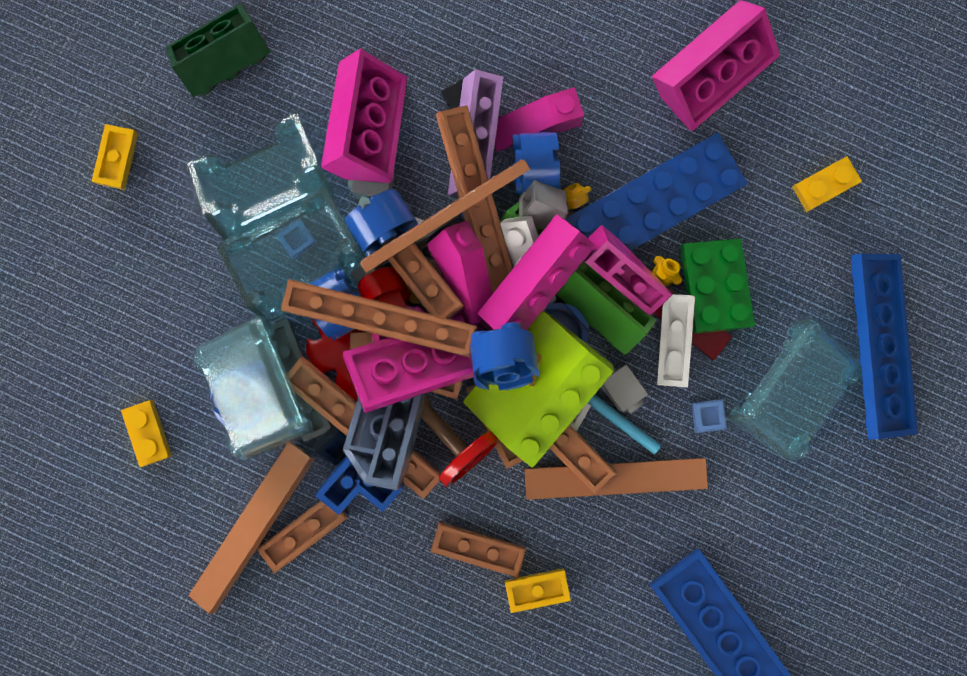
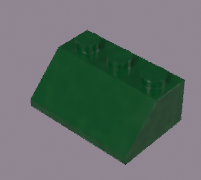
M241 3L165 47L173 70L193 98L199 94H208L219 82L224 79L231 80L239 75L241 69L250 64L256 65L262 62L266 55L270 53L265 41Z

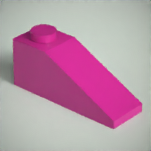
M575 87L545 96L499 117L495 138L496 151L511 148L512 135L538 132L559 133L581 126L584 113Z
M466 220L445 228L426 246L450 289L465 306L462 310L470 324L475 325L483 321L477 313L491 297L492 290L483 247Z
M603 225L588 237L595 244V247L584 260L585 263L649 316L672 296L671 292L626 245Z

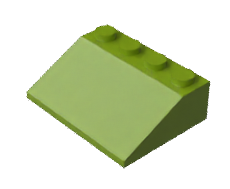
M545 310L540 313L527 329L534 336L536 353L541 355L539 364L540 375L536 376L534 386L526 385L511 390H499L498 385L490 384L489 390L475 386L463 401L510 451L532 468L614 372L612 363Z

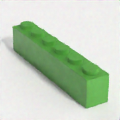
M519 201L507 210L500 223L504 219L519 217ZM535 226L539 237L544 230ZM585 261L578 266L566 284L557 292V295L565 304L577 308L583 314L587 323L624 355L648 334L657 321L652 315L649 316L604 279Z

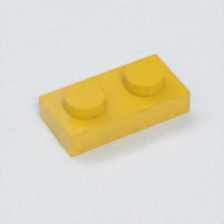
M105 124L91 182L125 190L138 132L132 129Z
M848 156L795 184L792 188L805 211L808 212L861 183L862 180Z
M148 400L121 410L139 467L172 457L154 400Z
M564 568L504 580L511 613L571 601Z

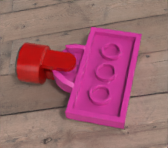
M387 266L374 269L365 274L358 283L357 288L360 296L363 298L426 313L419 306H416V308L406 306L405 303L408 301L410 293L405 281L394 267ZM462 315L451 318V320L465 323ZM374 333L371 336L372 343L343 352L344 361L365 413L474 377L471 353L470 357Z

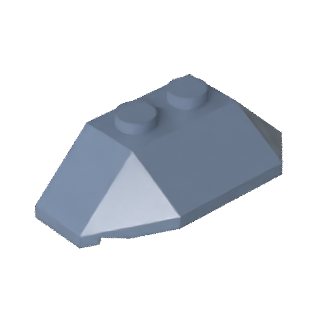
M425 393L367 413L364 412L358 397L343 452L365 484L398 490L408 471L422 417Z

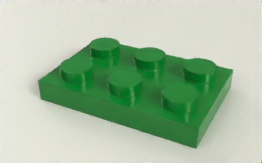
M741 238L682 244L680 251L687 295L695 296L693 334L755 327Z

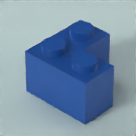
M345 456L320 485L315 496L338 515L341 514L358 493L362 494L384 512L403 490L404 483L400 484L398 490L367 485L363 482L347 456Z

